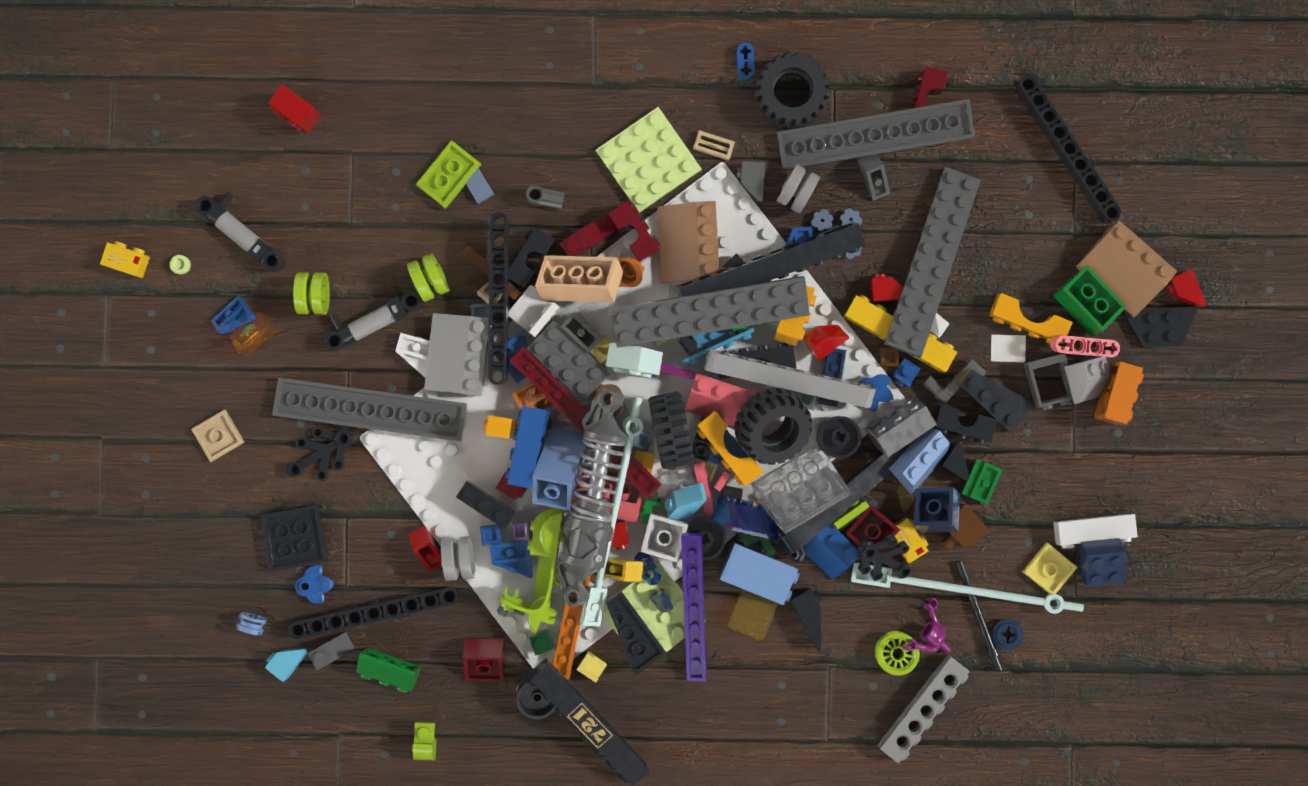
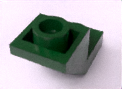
M742 527L736 528L738 533L735 536L740 545L744 543L747 547L760 540L761 542L758 546L763 554L767 553L770 557L776 553L766 534Z

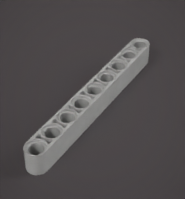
M711 349L708 351L704 367L705 370L866 408H871L876 388L868 385Z

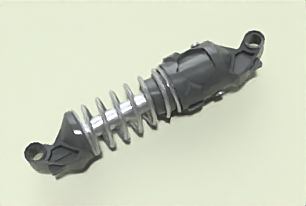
M603 391L597 400H592L591 410L582 420L584 427L583 437L585 438L582 441L586 446L595 450H585L580 453L584 459L591 462L578 465L582 472L589 475L579 476L576 478V481L587 488H578L573 491L575 496L578 497V501L571 504L574 511L570 512L569 519L565 520L563 531L566 534L562 559L557 564L558 574L561 578L559 589L563 591L565 603L571 607L584 605L588 602L589 593L585 589L583 581L591 574L604 568L608 542L612 541L614 529L611 526V519L613 518L609 516L608 508L615 505L608 502L603 497V493H617L615 490L604 489L605 480L619 481L616 477L606 476L607 468H622L620 465L609 463L610 455H624L623 452L611 450V446H624L627 441L626 435L619 428L613 417V413L624 403V396L620 391ZM587 441L596 442V445L591 444ZM585 454H594V457L591 458ZM585 466H592L591 471H589V470H587V469H585V468H583V467H585ZM580 479H590L589 484L582 482ZM577 492H587V494L580 495Z

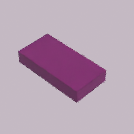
M661 364V372L695 379V371Z

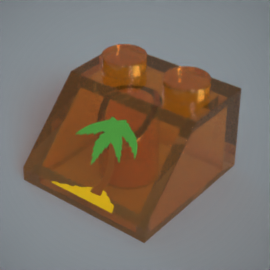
M254 313L255 320L233 329L234 333L230 335V338L238 353L250 355L279 332L264 313Z

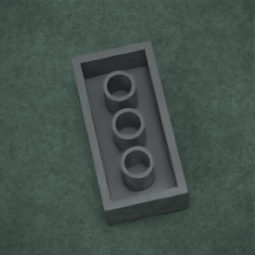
M554 321L527 348L583 402L610 376V373Z

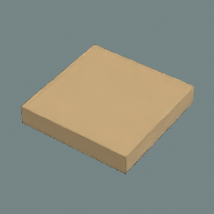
M226 410L217 413L191 429L210 462L215 461L245 443Z

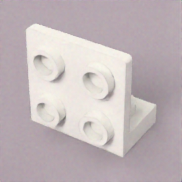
M530 285L510 309L509 317L537 338L561 308L552 301L542 300L537 289Z

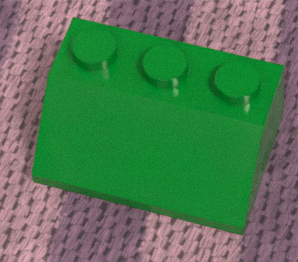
M1088 265L1083 267L1053 294V297L1091 337L1103 332L1126 308L1123 302Z
M366 648L359 655L356 672L360 673V677L371 680L374 678L379 680V684L384 686L391 684L396 686L397 690L407 693L414 689L421 666Z

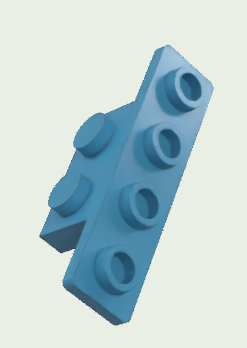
M751 328L734 336L732 329L692 335L698 343L699 353L683 359V364L688 362L690 366L698 362V357L706 355L707 358L709 349L716 350L723 346L725 350L733 346V341L747 340L752 337L751 333L754 332V329Z

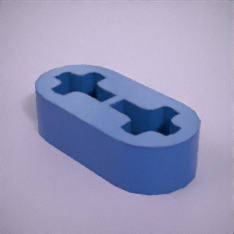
M742 43L738 46L736 53L737 73L740 79L748 81L753 78L755 73L754 49L751 44ZM743 48H747V51H750L747 55V60H744V54L740 53L743 51ZM744 64H747L748 70H751L748 76L741 72L744 70Z

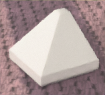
M936 313L930 333L940 338L949 323Z

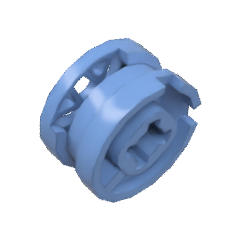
M240 613V622L237 623L236 629L253 635H258L259 632V635L263 634V625L266 624V618L253 613Z

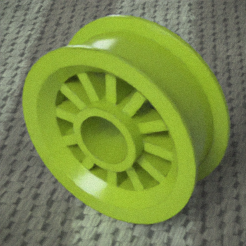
M891 631L880 637L875 647V657L878 664L892 675H905L911 672L919 661L920 653L918 649L911 651V654L906 653L908 651L902 649L903 645H908L906 639L913 638L901 631ZM900 648L902 651L901 655L894 658L892 655L893 651Z

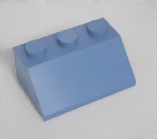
M931 428L913 440L889 469L910 494H913L946 456L950 443L940 430Z

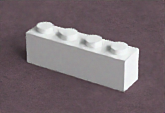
M1131 513L1053 521L1055 542L1057 545L1062 546V548H1074V544H1080L1084 541L1120 538L1121 542H1130L1131 538L1138 537L1135 514Z

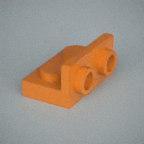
M531 382L512 393L521 410L523 406L543 410L554 405Z

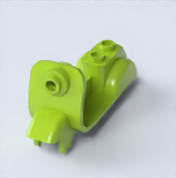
M554 507L541 512L536 516L535 520L532 519L530 531H533V538L529 539L527 550L530 551V555L539 556L532 601L518 598L519 589H515V594L510 596L508 594V587L505 588L504 594H501L498 599L504 611L514 612L516 609L528 613V624L535 635L541 621L547 624H554L556 621L554 616H556L557 611L550 608L554 583L560 586V582L557 580L559 574L558 572L556 573L560 542L565 541V536L562 535V533L565 534L563 532L565 511L564 509Z

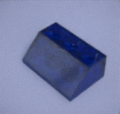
M726 496V499L718 497L711 517L713 521L731 531L776 541L779 540L775 513L769 511L768 506L757 503V506H755L752 502L743 499L742 502H738V499L731 496Z

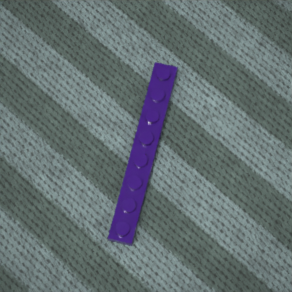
M682 533L687 681L706 682L702 533Z

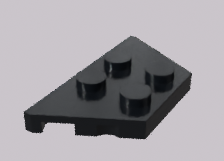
M1197 307L1142 309L1134 318L1123 310L1122 315L1126 317L1131 331L1137 336V341L1141 348L1182 346L1197 312Z

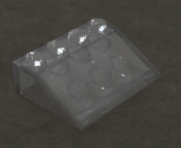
M817 445L751 483L755 498L785 534L851 495V491L837 470Z

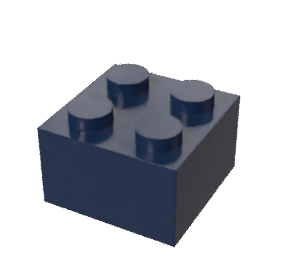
M954 487L916 489L914 526L921 533L959 532L960 494Z
M1120 538L1081 542L1079 574L1085 587L1124 583L1127 551Z

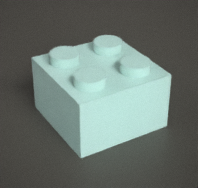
M610 343L606 366L612 367L613 372L651 378V375L660 374L663 352L637 346L617 348L616 344Z

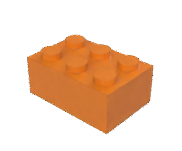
M1124 362L1109 363L1110 376L1100 394L1094 419L1115 425H1124L1131 421L1133 416L1132 406L1138 398L1137 388L1142 383L1144 377L1142 373L1143 368Z

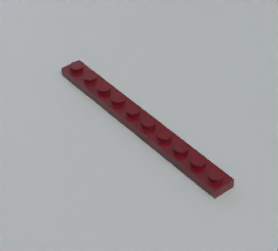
M523 347L510 362L584 434L582 420L589 411ZM612 445L611 450L623 452L624 446ZM632 454L630 455L626 477L649 498L662 484ZM610 455L609 460L613 464H621L622 456Z

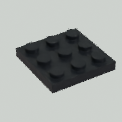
M319 504L261 515L270 572L329 561Z

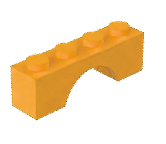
M1003 293L997 294L989 316L993 317L994 322L1010 324L1011 329L1019 332L1022 330L1027 331L1029 336L1039 339V337L1044 338L1048 344L1056 335L1067 336L1073 323L1056 315L1050 316L1042 323H1033L1022 315L1019 300Z
M716 411L696 425L699 428L696 432L703 440L707 438L711 443L708 447L715 455L719 454L723 460L720 462L727 470L731 469L735 475L732 477L739 486L741 484L744 486L749 485L764 473L758 463L751 457L737 458L727 451L724 445V433L728 426Z

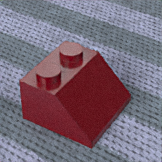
M870 504L869 508L858 518L846 535L860 545L865 541H872L873 543L884 541L886 536L890 534L896 536L901 529Z
M465 639L462 657L465 681H504L505 651L503 639Z

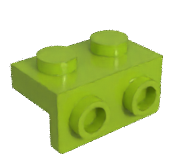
M863 498L859 499L834 520L832 525L840 532L858 519L869 508V505Z

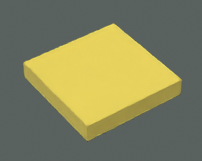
M1046 542L1022 572L1048 594H1056L1077 569V566Z

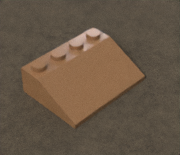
M716 201L659 206L661 282H687L719 270Z
M1120 220L1106 230L1076 266L1080 271L1088 265L1126 306L1124 310L1133 318L1167 285L1177 272Z

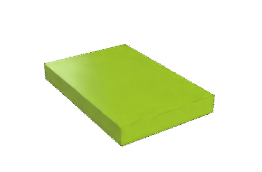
M451 140L415 185L446 209L465 186L468 179L482 164Z

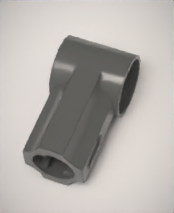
M537 185L530 186L527 189L526 197L531 205H541L562 210L564 192L540 188ZM537 191L540 193V198L533 200L529 196L530 193Z

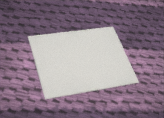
M991 335V361L1025 362L1026 336Z

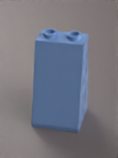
M551 428L533 473L532 503L571 511V504L575 497L573 491L578 487L576 478L581 476L582 473L578 465L585 462L580 453L588 450V446L582 441L585 439L583 437L584 434Z
M733 541L718 577L724 582L784 605L785 601L788 602L791 597L792 591H790L792 583L796 584L800 574L797 573L798 569L794 566Z

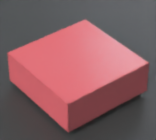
M725 471L722 472L713 485L714 488L720 491L731 475Z

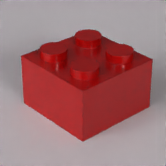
M282 84L268 102L273 107L271 111L284 121L287 120L291 126L300 132L304 130L309 133L321 116L312 105Z

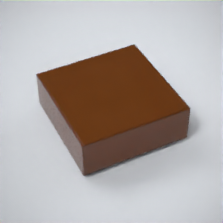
M879 347V366L899 367V350L892 347Z

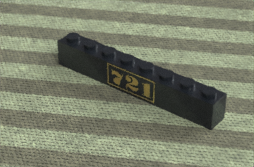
M547 658L529 672V683L531 686L543 693L542 696L547 703L550 704L552 702L556 706V712L561 717L565 716L569 720L568 724L573 730L576 731L578 729L582 733V739L587 744L591 743L594 746L593 749L599 757L604 756L607 759V765L612 770L616 769L619 772L618 775L624 783L629 782L634 786L650 772L647 763Z

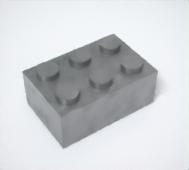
M911 397L904 399L895 409L885 412L884 416L880 419L870 422L865 431L874 446L889 457L937 424L927 407Z

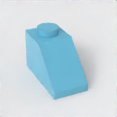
M703 483L673 491L665 500L668 518L689 520L707 500Z
M301 647L284 649L277 653L273 652L266 660L268 664L265 668L284 682L310 652L311 648Z

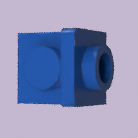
M904 358L891 377L895 379L894 383L897 386L908 388L921 368Z

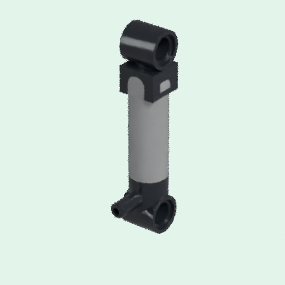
M226 192L218 203L208 196H201L196 200L195 208L197 212L202 214L244 249L253 259L261 263L264 268L272 272H278L283 269L285 261L282 255L274 252V249L269 244L260 239L224 209L233 198L232 194ZM210 202V209L204 211V205ZM272 257H276L277 262L274 266H270L269 260Z
M409 291L402 296V299L396 297L387 302L386 305L345 326L342 325L337 314H332L330 319L336 331L326 334L324 338L325 346L333 351H341L346 346L395 321L409 316L408 310L411 312L419 311L423 306V300L419 294ZM416 297V305L410 307L408 305L409 298ZM335 336H338L340 339L337 346L332 345V339Z

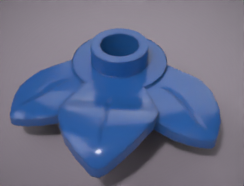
M877 374L872 378L864 377L858 382L860 384L868 383L871 387L876 388L871 408H868L869 410L876 412L879 402H888L894 399L892 391L887 387L891 381L890 377L884 374Z
M314 565L305 571L304 577L296 581L295 590L299 595L306 596L312 603H323V593L333 587L334 581L326 576H322V565ZM303 583H308L309 587L307 590L301 588Z

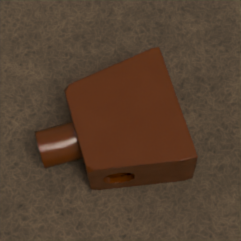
M961 503L959 532H947L949 535L941 542L948 550L956 543L960 547L966 548L988 534L990 530L966 504Z

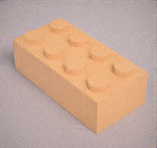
M545 256L535 287L542 300L614 303L623 270L617 257Z

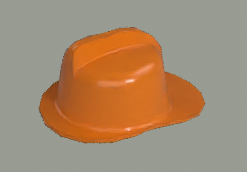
M633 257L618 258L623 270L619 287L638 286L643 280L644 266Z

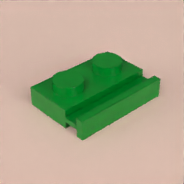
M975 458L969 472L970 480H966L961 494L988 505L1002 469Z

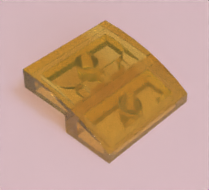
M742 589L727 627L763 641L778 603Z

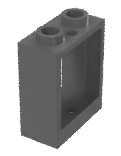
M1065 353L1023 364L1035 408H1041L1043 411L1053 408L1052 404L1060 403V406L1072 403L1071 399L1073 397L1064 368L1068 366ZM1057 363L1066 395L1041 401L1033 369Z

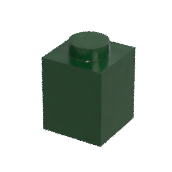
M549 628L538 631L536 635L533 633L529 636L535 656L552 650L555 647Z

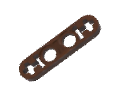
M467 244L462 252L489 276V263ZM502 275L496 276L495 283L498 285L502 284L504 277ZM509 282V295L517 301L522 293Z

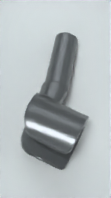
M499 605L497 613L506 617L510 611H504L503 607ZM516 609L514 612H510L521 616L525 615V612Z

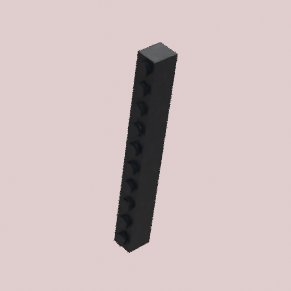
M851 222L675 285L678 297L769 282L775 278L783 279L794 271L799 273L807 270L808 266L822 265L825 263V260L830 258L835 260L841 258L844 253L858 252L859 248L865 246L861 228L858 223Z

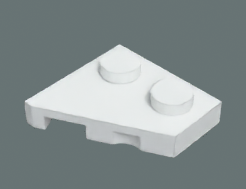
M400 333L396 352L420 372L422 376L426 377L430 341Z

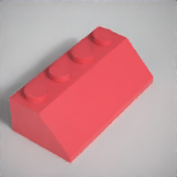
M697 373L685 411L705 418L716 411L727 425L734 427L735 421H738L736 419L737 413L741 412L743 403L746 404L749 401L748 398L756 396L757 393Z
M610 472L606 474V476L618 478V474ZM627 477L624 482L617 519L637 523L643 493ZM580 479V480H581L582 482H585V483L589 484V480H590V479ZM605 480L604 489L615 490L616 482ZM578 483L577 489H578V488H587V487H584V486H582V485H580V484ZM577 492L580 495L587 494V492ZM603 493V497L612 503L614 494ZM577 496L574 497L573 502L578 501Z

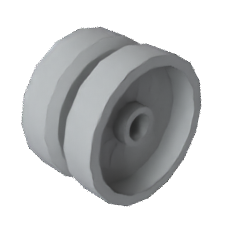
M797 164L792 174H789L784 182L777 202L786 206L792 196L795 197L791 209L800 214L816 187L820 176L811 172L805 182L802 181L806 169Z
M459 537L457 544L453 538L442 539L441 560L445 580H457L459 570L463 579L475 578V557L471 537Z

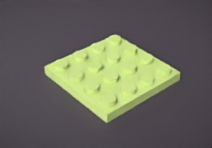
M659 107L596 149L599 157L631 203H634L639 213L702 170Z
M657 561L642 573L641 582L631 581L621 590L667 652L685 638L684 595L666 569ZM659 589H662L672 602L673 609L660 612L650 599V596ZM605 602L602 615L618 634Z

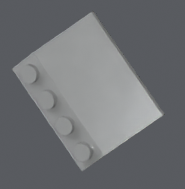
M433 313L424 390L482 396L488 347L489 318Z

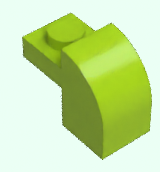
M416 721L413 759L434 761L437 739H435V722Z

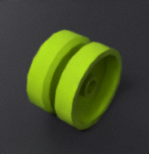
M433 253L422 257L425 269L417 260L407 263L412 281L424 302L434 299L432 286L440 295L450 291L445 274Z
M297 272L293 288L294 306L297 314L309 315L311 310L316 315L327 314L330 301L327 273L315 272L311 277L308 272Z

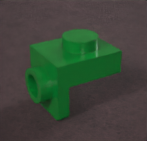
M650 496L649 500L645 499L644 507L640 506L638 518H642L641 523L648 524L652 505L664 507L665 503L661 502V498Z

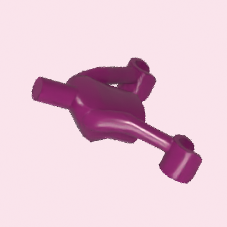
M927 598L929 604H924L923 607L929 611L932 622L930 621L924 626L921 638L928 645L917 643L914 639H906L908 645H903L902 649L904 651L918 649L935 653L941 648L947 654L951 651V647L944 642L946 630L940 624L934 612L938 607V601L935 598Z

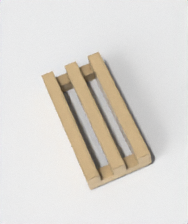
M699 130L693 150L729 161L735 142ZM701 136H702V137H705V138H708V139H711V140H715V141H718V142H721V143L730 145V147H729V148L723 147V146H720V145H717V144H714V143H711V142L702 140V139H700V138H701ZM698 144H702V145H705V146H709V147H712V148H715V149H718V150L727 152V155H726V154H723V153H720V152H717V151H713V150H710V149L701 147V146H698Z

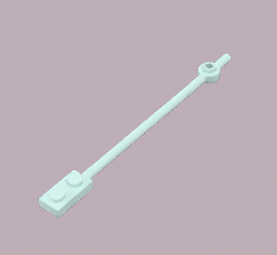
M635 397L631 416L627 417L622 424V430L627 434V441L624 445V455L620 464L622 468L619 469L618 473L619 481L616 482L615 487L617 493L614 494L612 501L615 506L611 507L609 515L613 518L611 519L613 529L616 524L634 437L638 436L643 430V423L639 419L643 399L640 397ZM612 541L608 542L604 568L597 571L594 586H587L589 600L583 605L580 624L583 626L600 627L608 591L607 588L602 587Z
M853 563L851 582L890 588V582L1010 600L1041 605L1053 614L1059 613L1063 609L1083 612L1084 609L1083 604L1066 602L1061 596L1054 593L1048 594L1045 598L913 577L901 579L897 575L892 574V568L882 567L883 577L879 581H874L870 576V572L866 575L860 573L858 570L860 563ZM1051 600L1056 601L1055 606H1050Z

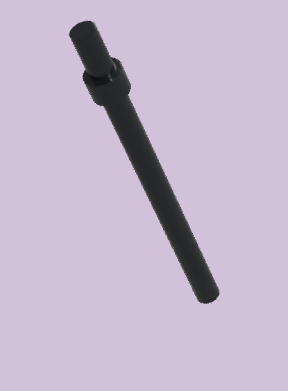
M956 562L963 585L972 587L964 562ZM967 594L988 649L986 650L988 658H991L995 671L1000 672L1003 670L998 657L1000 654L997 647L994 646L976 595Z

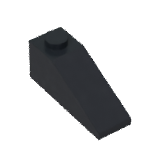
M808 588L791 597L790 600L816 650L819 652L822 650L821 606L819 604L821 598L816 590L812 591L811 588Z

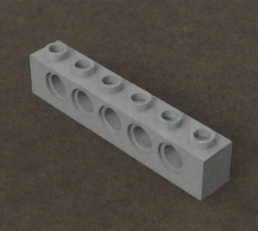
M947 654L877 745L880 750L898 764L901 760L904 761L910 753L909 749L913 745H917L921 740L920 735L923 731L928 730L932 726V720L936 714L940 715L945 708L944 704L947 700H951L955 696L957 687L966 682L969 677L967 674L970 671ZM947 675H952V682L945 684L944 678ZM935 690L941 691L938 699H933L932 697ZM928 705V713L921 714V708ZM911 721H917L915 729H909L908 726ZM900 736H905V742L901 745L897 744V739Z

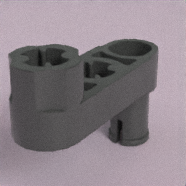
M971 359L946 386L942 387L931 375L922 385L935 395L934 398L943 405L960 388L957 382L968 369H972L983 376L986 371Z

